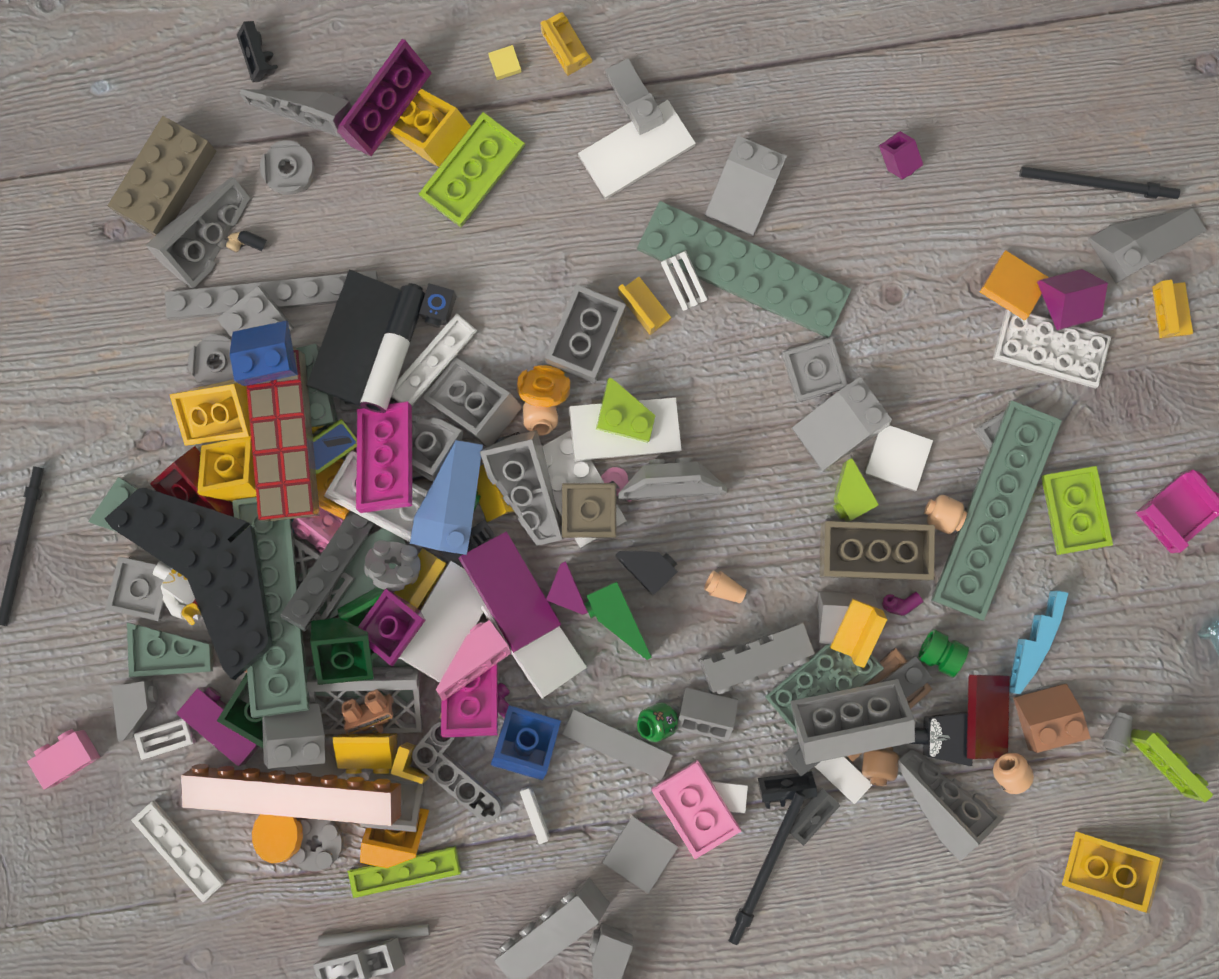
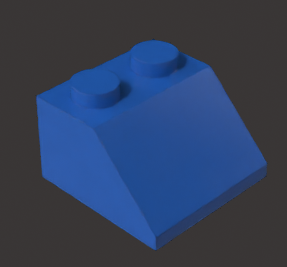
M288 321L233 331L229 354L235 382L247 386L298 375Z
M509 705L490 765L543 781L548 771L561 720Z

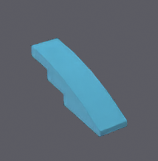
M1050 591L1045 615H1034L1029 640L1018 639L1010 677V693L1021 694L1038 671L1052 645L1062 620L1068 597L1067 592Z

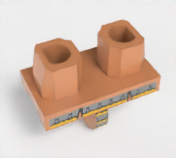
M376 689L368 692L365 696V704L359 706L353 699L342 704V715L345 719V732L350 735L360 730L367 731L371 729L375 735L382 733L383 724L393 718L392 703H394V699L391 694L383 696Z

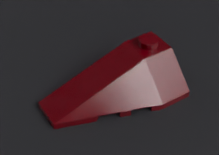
M196 446L174 461L150 483L157 492L234 517L233 506L230 501L202 496L197 493L201 452Z

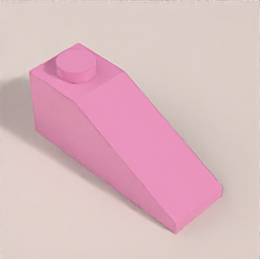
M490 620L486 623L475 625L470 630V634L464 639L436 688L442 701L511 654L508 644Z

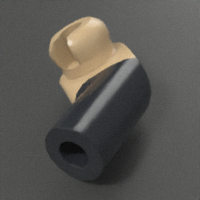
M249 231L231 233L228 236L229 240L226 246L234 252H238L241 245H248L262 252L267 240Z

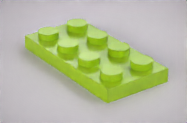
M482 112L419 192V196L462 228L523 150L525 143Z

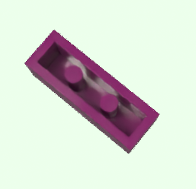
M212 687L197 688L176 714L238 767L246 764L260 746L217 722L226 706L220 700L222 696Z

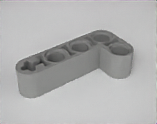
M441 721L436 723L415 747L412 754L413 762L484 822L494 821L502 810L500 798L445 752L456 737H450L446 741L441 740L437 735ZM423 747L431 749L433 753V758L429 762H425L420 758V750ZM443 765H449L453 768L454 776L452 779H445L441 776L440 769ZM462 784H472L475 788L474 796L466 797L461 791ZM481 792L484 794L481 800L485 804L494 803L493 810L495 813L492 811L488 812V814L483 811L485 805L481 801L477 805L473 803Z

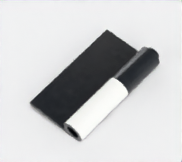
M349 269L306 386L370 411L386 413L420 316L419 312L425 296L423 288L417 284L409 283L398 289Z

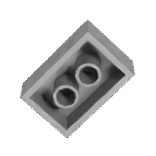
M576 284L545 356L546 364L595 384L626 312V304Z

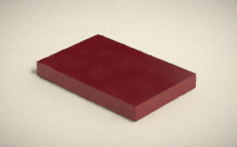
M968 676V759H996L1008 753L1010 676Z

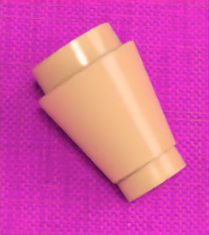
M712 571L704 587V590L708 591L710 596L739 604L743 601L747 591L722 571L719 573Z

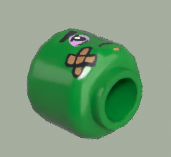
M664 702L645 708L638 716L637 728L640 735L651 742H659L672 736L678 728L677 713Z

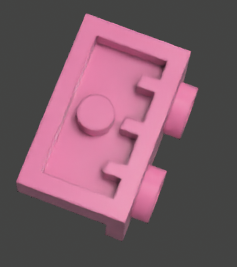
M319 507L320 516L296 518L292 522V529L298 537L308 540L319 553H322L344 520Z

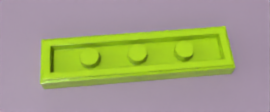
M456 846L420 853L416 855V858L389 868L367 865L348 870L353 898L462 873Z

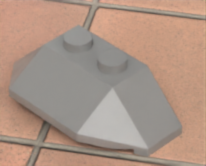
M689 457L676 458V463H665V459L649 460V465L641 467L618 493L619 501L725 495L727 487L699 462H692V459Z

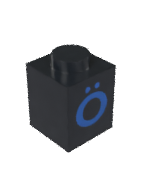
M428 283L419 312L422 319L425 320V324L440 328V325L446 326L449 323L457 298L454 290Z

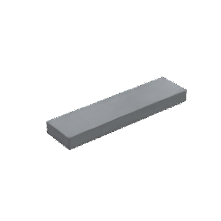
M575 709L562 734L660 780L663 779L673 756L671 753Z

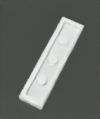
M456 314L398 379L391 398L397 403L408 401L413 406L473 338L477 330L459 314Z
M155 800L149 803L131 820L202 902H205L226 883Z

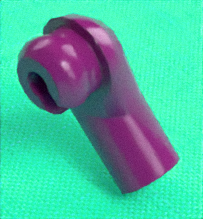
M916 591L905 599L888 594L883 598L882 606L888 613L905 616L921 605L923 599Z
M499 683L498 713L505 718L509 706L505 697L509 695L510 690L505 684Z

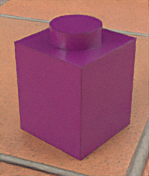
M901 131L879 145L887 170L902 180L923 166L915 139Z

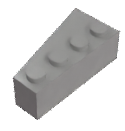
M588 878L575 890L572 889L566 893L556 906L553 907L551 905L539 916L540 919L534 924L531 921L519 931L520 936L515 940L512 938L506 940L498 948L500 953L494 961L508 979H527L598 924L610 904L593 881Z

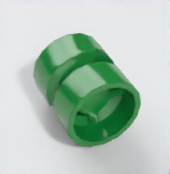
M932 629L924 640L917 658L930 667L935 664L938 665V671L954 678L967 658L969 647L957 640L949 642L947 635Z

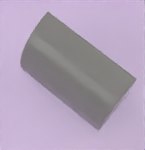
M685 687L678 714L677 729L729 741L734 729L738 700Z

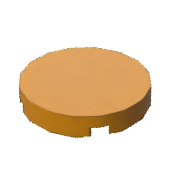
M538 365L528 372L527 369L522 371L517 381V392L520 398L528 404L542 407L556 406L566 401L570 395V379L565 377L564 372L558 368Z
M260 814L252 830V843L256 853L262 860L269 863H281L290 860L289 858L299 851L303 840L302 825L300 820L297 821L296 817Z

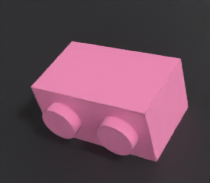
M70 729L57 737L59 742L52 746L46 744L34 751L35 757L27 762L43 790L55 787L101 758L85 730L74 732L73 729Z

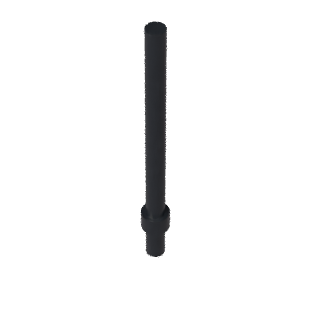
M1021 166L1019 177L1143 194L1145 198L1157 199V197L1178 199L1180 196V189L1160 186V183L1154 182L1142 184Z
M33 466L29 486L25 487L23 497H26L0 606L1 626H8L37 500H40L42 494L40 485L44 468Z
M795 792L743 909L740 908L735 917L736 924L728 939L734 945L739 944L746 927H750L753 921L754 909L806 798L800 792Z

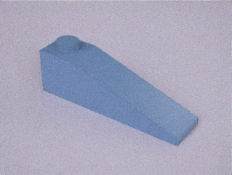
M455 440L433 484L430 486L427 495L414 516L410 544L467 555L481 462L480 451L483 445Z

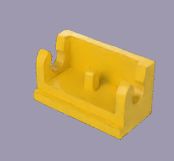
M563 12L540 22L541 32L567 76L592 63V58L585 50Z

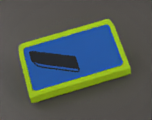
M342 419L313 438L316 474H319L357 447V438Z

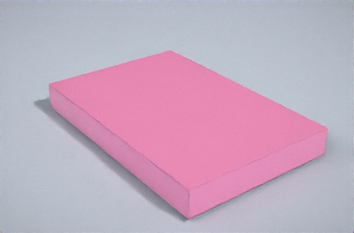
M699 760L694 761L651 788L694 859H697L742 831Z

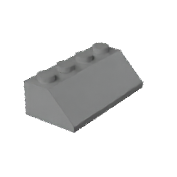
M898 679L790 701L798 741L806 765L915 742V720Z

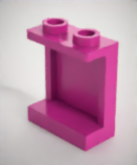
M1194 469L1182 472L1135 512L1170 553L1182 552L1189 546L1188 541L1219 516V493L1213 492L1207 485L1208 481L1205 476Z

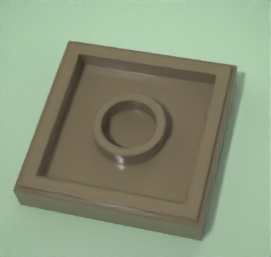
M562 483V538H616V483Z

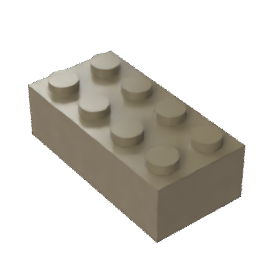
M162 116L107 206L119 216L156 236L165 226L176 219L217 151L206 139Z
M835 521L821 523L819 577L934 580L935 525Z

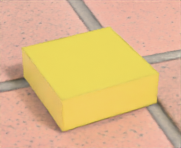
M513 45L488 53L497 80L521 73V67Z

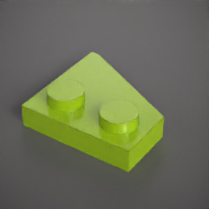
M608 378L596 430L648 443L655 415L614 379Z

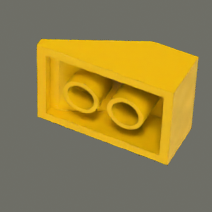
M420 89L389 133L422 158L440 167L471 128V125L456 107Z
M234 379L170 394L185 446L251 436L247 386L235 382Z
M1075 832L1062 885L1150 914L1164 859Z

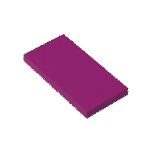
M507 531L467 552V555L463 554L458 558L513 653L561 626Z

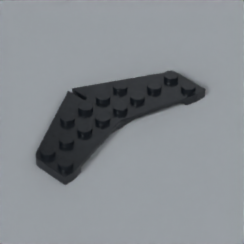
M148 488L137 489L104 518L112 529L188 579L221 666L231 679L236 680L270 649L272 636L255 529L249 526L251 525L249 522Z

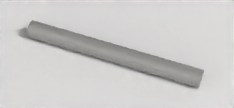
M429 924L320 935L318 937L319 947L388 940L396 937L430 935Z

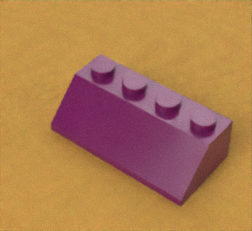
M401 39L339 124L337 130L338 134L352 148L371 157L432 74L406 40Z

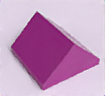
M1083 269L1049 277L1037 282L1057 331L1102 318L1108 282Z
M565 561L559 566L546 600L585 615L588 611Z
M385 589L358 627L368 632L370 648L389 665L393 666L426 620L421 610L392 591Z

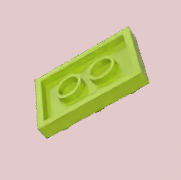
M1097 466L1041 476L1057 555L1113 545Z
M1138 729L1131 731L1130 741L1183 796L1205 803L1213 796L1207 788L1208 782L1197 773L1193 774L1187 768L1189 765L1187 760L1179 753H1173L1167 747L1169 742L1160 733Z

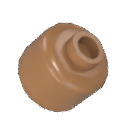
M893 747L864 752L862 775L870 779V784L887 786V781H894L897 778L899 755L893 751Z

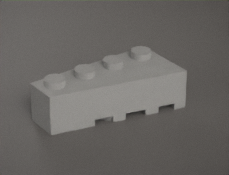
M799 623L700 659L699 662L710 691L722 694L732 690V686L743 682V685L755 682L759 680L758 676L768 672L769 676L784 671L783 666L793 663L794 666L810 661L809 656L815 653L804 624Z

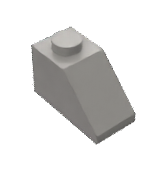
M152 680L111 686L118 741L133 738L134 734L137 733L156 708L155 702L158 700V691L156 686H153Z

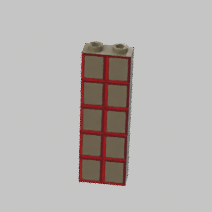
M293 347L298 375L247 385L258 520L264 522L320 516L309 392L306 386L308 382L305 354L300 350H296V347Z

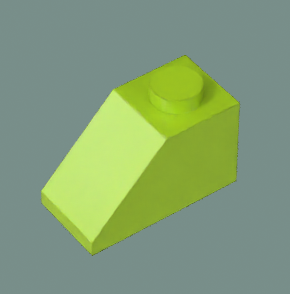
M853 458L843 463L833 499L836 503L833 505L837 516L841 520L844 518L846 522L859 517L879 505Z

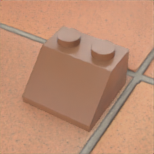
M1066 683L1013 697L1029 751L1039 753L1091 739L1083 711Z

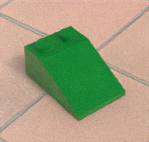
M617 582L587 595L589 601L584 604L591 618L597 617V620L646 660L652 658Z

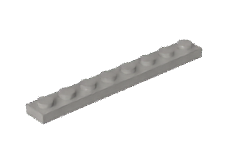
M376 270L358 272L360 274L378 280V273L376 272ZM348 273L165 292L166 316L169 320L222 315L257 286L263 288L279 309L333 304L338 301Z

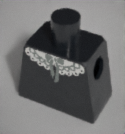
M962 711L924 716L923 728H915V742L909 744L923 745V755L927 757L972 766L973 759L967 758L968 712Z

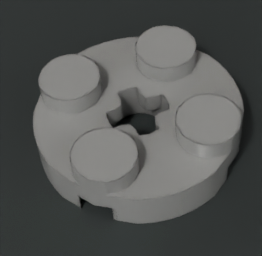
M289 140L279 141L270 146L271 149L266 154H263L260 161L261 176L274 192L283 195H293L302 190H307L311 185L315 172L314 161L308 151L297 142ZM286 162H290L291 166H294V169L288 174L281 171V167H285Z
M221 335L206 336L201 339L202 341L197 346L191 349L188 357L189 370L203 386L234 379L229 354L231 340ZM219 355L223 363L218 369H215L213 365H210V360H215V356Z
M379 540L374 543L373 548L366 555L364 571L367 578L369 575L373 579V584L378 588L399 591L404 589L405 585L416 582L421 564L417 556V549L414 546ZM389 563H394L398 566H395V569L389 568Z
M301 819L303 840L299 851L290 858V861L307 871H320L328 868L342 852L344 839L341 830H339L334 821ZM314 835H317L318 841L322 842V846L317 847L316 850L311 849V845L308 844V840L313 839Z

